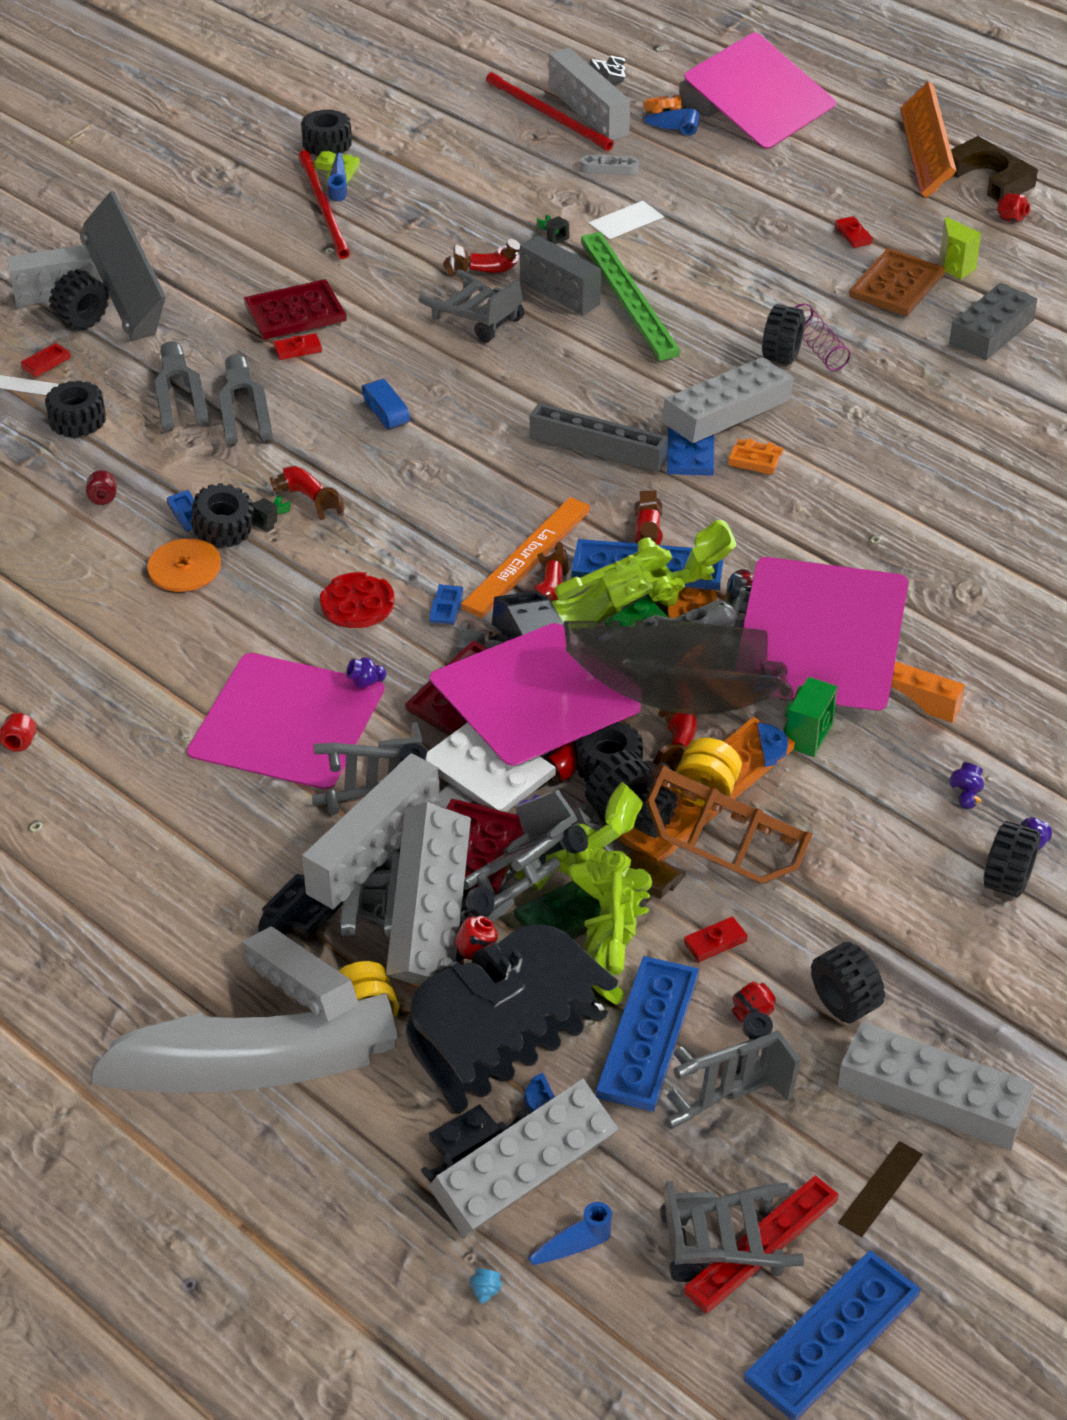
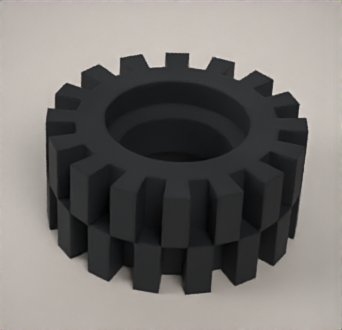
M660 786L654 801L666 830V825L670 824V818L674 816L675 812L673 810L677 807L676 802L678 798L676 793ZM648 787L646 793H643L641 796L643 804L636 817L634 829L657 838L658 833L645 802L651 787Z

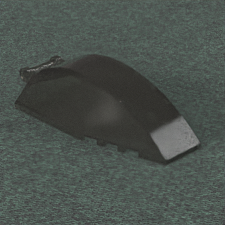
M635 620L634 626H620V621H611V625L606 627H596V621H564L563 624L566 652L587 672L612 690L637 702L658 709L695 715L718 714L738 710L769 698L787 701L794 695L793 687L788 684L786 677L788 673L787 666L783 662L767 661L768 634L765 630L659 620L658 626H644L643 620Z

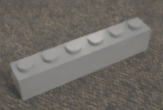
M272 926L242 941L245 950L242 955L246 965L250 969L254 968L258 971L261 977L269 979L275 987L279 986L288 996H293L300 1005L307 1006L314 1015H319L327 1022H330L359 1006L349 978Z

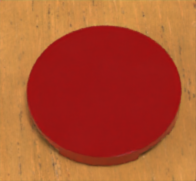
M351 572L335 577L320 593V607L323 615L332 623L346 628H364L378 624L390 615L395 604L392 586L384 578L378 579L368 576L367 572Z

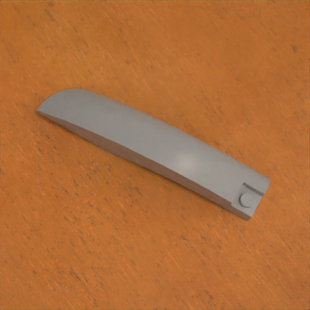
M386 993L358 1000L359 1006L330 1022H327L319 1015H314L312 1011L292 1015L252 1018L204 1017L201 1012L143 1027L117 1038L109 1044L110 1049L103 1056L98 1055L91 1069L92 1085L112 1088L180 1093L238 1091L292 1084L370 1065L369 1055L383 1053L395 1048V1039H397L396 1027Z

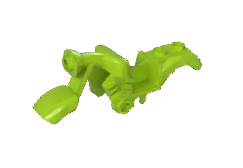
M716 520L696 534L694 539L695 547L692 548L684 569L671 573L666 566L672 559L670 551L656 545L651 538L641 539L637 543L638 552L581 578L574 577L557 585L555 593L559 600L552 601V604L566 629L571 634L597 626L609 616L622 611L621 607L645 594L650 595L653 602L658 601L665 606L671 607L678 601L679 591L685 587L684 584L695 582L699 579L713 580L711 574L715 570L712 565L728 556L735 548L736 541L728 524L723 520ZM591 586L588 590H586V591L583 592L582 594H580V595H578V596H576V597L570 598V597H572V596H574V595H576V594H578V593L584 591L585 588Z
M623 782L616 787L608 801L605 811L606 826L596 831L589 825L576 824L581 826L586 832L588 846L585 851L575 854L576 864H572L568 868L569 877L585 892L598 899L601 906L600 916L585 921V927H587V938L584 941L585 952L613 976L624 971L625 947L632 940V936L636 935V918L649 912L647 907L640 908L639 903L644 898H650L649 893L646 891L652 885L651 876L644 869L635 870L629 868L631 859L622 851L602 849L620 837L621 834L634 828L636 817L642 808V800ZM596 985L592 986L601 996L616 1005L620 1004L624 999V992L618 985L610 991H605Z

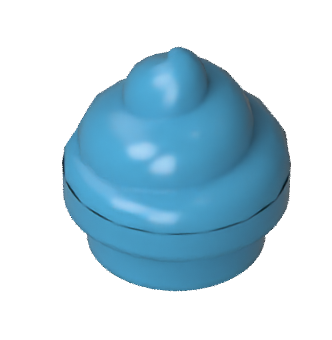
M481 1268L475 1269L474 1276L470 1277V1286L473 1288L474 1295L478 1298L479 1303L483 1304L489 1301L491 1296H495L501 1289L500 1273Z

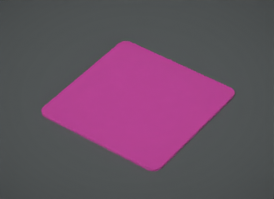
M758 33L749 34L690 69L684 75L687 82L755 142L766 149L773 147L836 106V101L832 96Z
M773 557L760 558L755 567L733 676V687L740 692L795 699L798 686H803L807 678L811 677L838 686L836 705L874 711L885 709L890 695L908 590V579L904 575Z
M558 623L548 624L437 669L430 674L432 684L498 757L510 766L519 765L633 716L641 709L640 703L563 625Z
M247 653L241 657L188 746V756L193 759L311 787L330 789L335 786L345 767L346 755L339 754L341 770L332 772L330 770L328 754L314 755L313 744L344 743L356 745L385 691V686L382 682H376L371 686L361 689L355 685L353 679L347 678L345 673L256 653Z

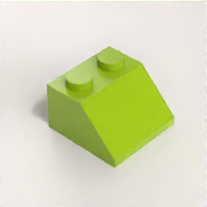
M949 217L944 219L940 257L942 266L945 267V272L961 280L977 268L982 233Z

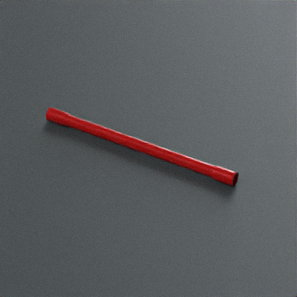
M490 72L486 76L487 83L507 92L591 140L604 150L610 151L613 148L614 141L595 132L526 93L499 75Z
M302 150L299 152L298 158L302 168L305 170L333 240L336 253L340 259H346L350 255L348 246L341 235L313 166L310 153L307 150Z

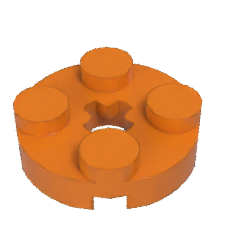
M673 95V98L660 96L646 99V101L643 100L645 112L660 113L664 112L663 109L676 110L682 108L681 95Z

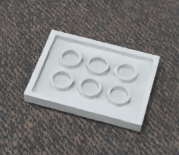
M466 723L428 751L426 758L427 762L438 767L439 777L481 806L504 812L511 810L556 773V767L540 756L515 766L505 764L469 723Z

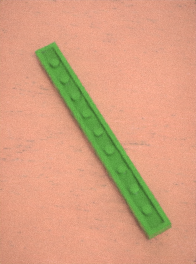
M597 232L581 236L582 246L594 264L601 268L602 276L658 361L679 357V347L602 233Z

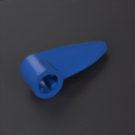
M679 109L645 116L644 122L659 128L680 129L683 134L690 136L697 132L700 114L695 109Z
M339 152L335 156L331 174L328 178L329 197L337 202L344 200L347 196L346 171L342 155Z
M593 1202L587 1205L584 1209L583 1219L567 1226L539 1246L528 1256L530 1263L537 1265L554 1261L607 1241L611 1236L612 1211L610 1207L603 1202Z

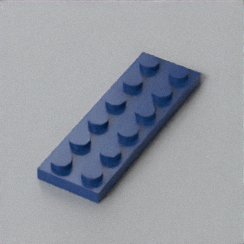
M578 539L571 578H581L638 552L637 543ZM659 545L662 549L669 550L672 555V559L666 565L671 573L684 569L692 548ZM724 559L712 565L715 570L711 574L713 580L699 579L695 582L684 584V588L720 590Z
M643 956L596 1089L597 1098L652 1112L655 1111L699 977V968Z
M869 1250L744 1373L743 1381L788 1418L798 1420L920 1296L921 1288Z

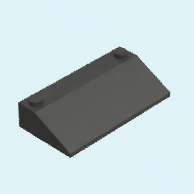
M111 191L84 222L82 232L80 233V240L82 245L86 246L103 283L108 289V294L122 321L123 331L128 333L132 341L156 334L166 296L115 192Z

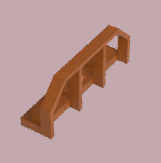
M665 765L654 767L651 777L655 778L645 802L660 839L757 883H765L799 868L813 833L802 831L763 813L761 809H755L718 792L719 790L715 788H709L668 769L669 767ZM660 786L668 790L675 787L682 791L681 796L689 800L696 801L698 798L705 801L687 843L668 835L654 801ZM710 810L719 813L725 810L731 813V819L742 824H746V821H749L732 863L695 847ZM755 830L766 835H770L773 832L780 836L779 841L793 847L796 843L799 844L790 865L765 875L758 876L740 867Z

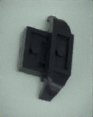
M296 874L262 908L263 914L259 920L258 933L272 926L284 935L291 932L311 938L343 905L344 901H341L334 909L329 908L306 894L304 874Z
M480 1104L429 1133L430 1142L442 1155V1165L430 1170L425 1166L421 1169L422 1174L431 1183L436 1176L528 1115L521 1110L517 1113L515 1120L506 1126L503 1121L497 1124Z

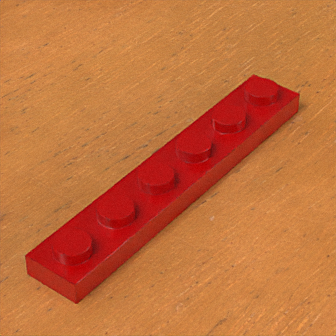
M813 1176L758 1223L763 1252L773 1254L775 1250H782L838 1201L839 1194L819 1177ZM746 1234L736 1242L737 1251L749 1252ZM713 1262L684 1286V1295L708 1314L762 1266Z

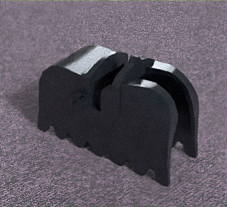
M532 924L524 926L510 933L498 944L491 943L474 952L471 963L461 965L455 961L446 966L442 965L435 970V975L419 986L413 996L410 1009L411 1014L407 1022L406 1035L408 1044L419 1063L441 1090L455 1114H461L468 1106V1100L465 1096L467 1092H473L479 1097H486L491 1093L490 1077L496 1076L505 1082L511 1081L514 1078L515 1069L512 1065L514 1061H520L525 1066H533L538 1060V1054L535 1050L537 1046H543L548 1051L558 1050L561 1045V1039L558 1035L559 1031H565L571 1036H578L583 1032L584 1028L581 1017L588 1016L593 1021L605 1019L608 1011L594 996L591 987L596 985L605 991H610L617 987L619 981L587 954L567 933L547 925Z

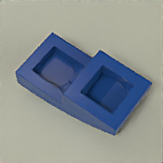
M189 490L167 497L169 508L187 532L193 530L191 518L194 498Z
M438 585L436 599H433L429 622L455 624L464 593L463 587Z

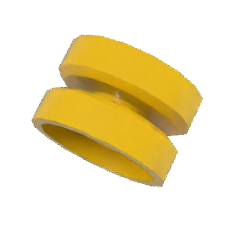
M709 737L698 738L688 744L675 772L709 788H715L719 790L718 792L730 797L734 784L741 773L742 762L738 753L721 740ZM698 798L696 801L689 800L700 806H703L705 802Z
M362 961L352 963L338 970V972L351 980L357 1000L386 993L393 1018L397 1016L399 1004L389 976H386V968L376 962Z

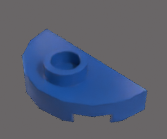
M758 723L757 730L764 766L776 765L778 760L787 755L788 739L785 733L778 727L766 723Z
M543 1072L531 1079V1083L527 1086L524 1093V1104L528 1114H531L555 1098Z

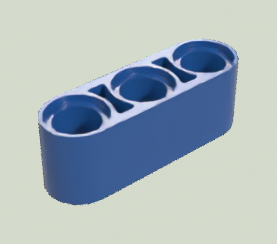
M385 379L362 385L361 390L365 402L387 429L410 422L407 406Z

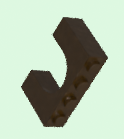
M976 136L951 149L956 167V172L953 176L956 178L975 169H992L1000 172L989 178L987 196L998 202L1008 193L1022 194L1036 186L1037 168L980 136Z

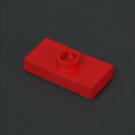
M855 216L835 220V227L853 248L872 244L873 237Z
M316 333L273 341L279 360L322 352V345Z
M54 343L21 361V367L34 377H37L70 359V352L59 344Z
M731 916L685 936L684 944L699 963L747 942L748 935L736 919Z

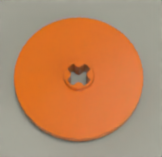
M193 538L178 539L156 549L149 558L147 569L150 579L158 587L173 592H186L199 589L213 581L221 569V557L218 550L206 541Z

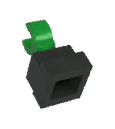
M545 215V220L537 218V227L547 230L548 241L557 244L570 238L569 222L560 216L551 219L549 215Z
M282 496L276 497L273 503L266 498L254 502L252 524L266 532L274 529V523L277 522V514L289 512L291 510V502L288 501L282 504Z

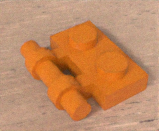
M738 438L737 444L734 445L728 458V465L773 475L779 459L783 455L784 448L775 446V443L768 442L764 444L755 442V439L747 438V440Z

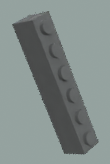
M538 403L529 416L530 438L656 472L660 471L667 460L668 436Z

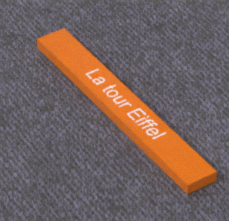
M569 497L461 603L462 610L483 619L493 609L494 597L507 595L539 563L537 554L542 553L546 556L555 547L556 543L560 542L590 512V505Z

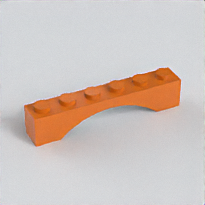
M895 661L891 687L912 699L928 715L953 723L962 706L965 684Z

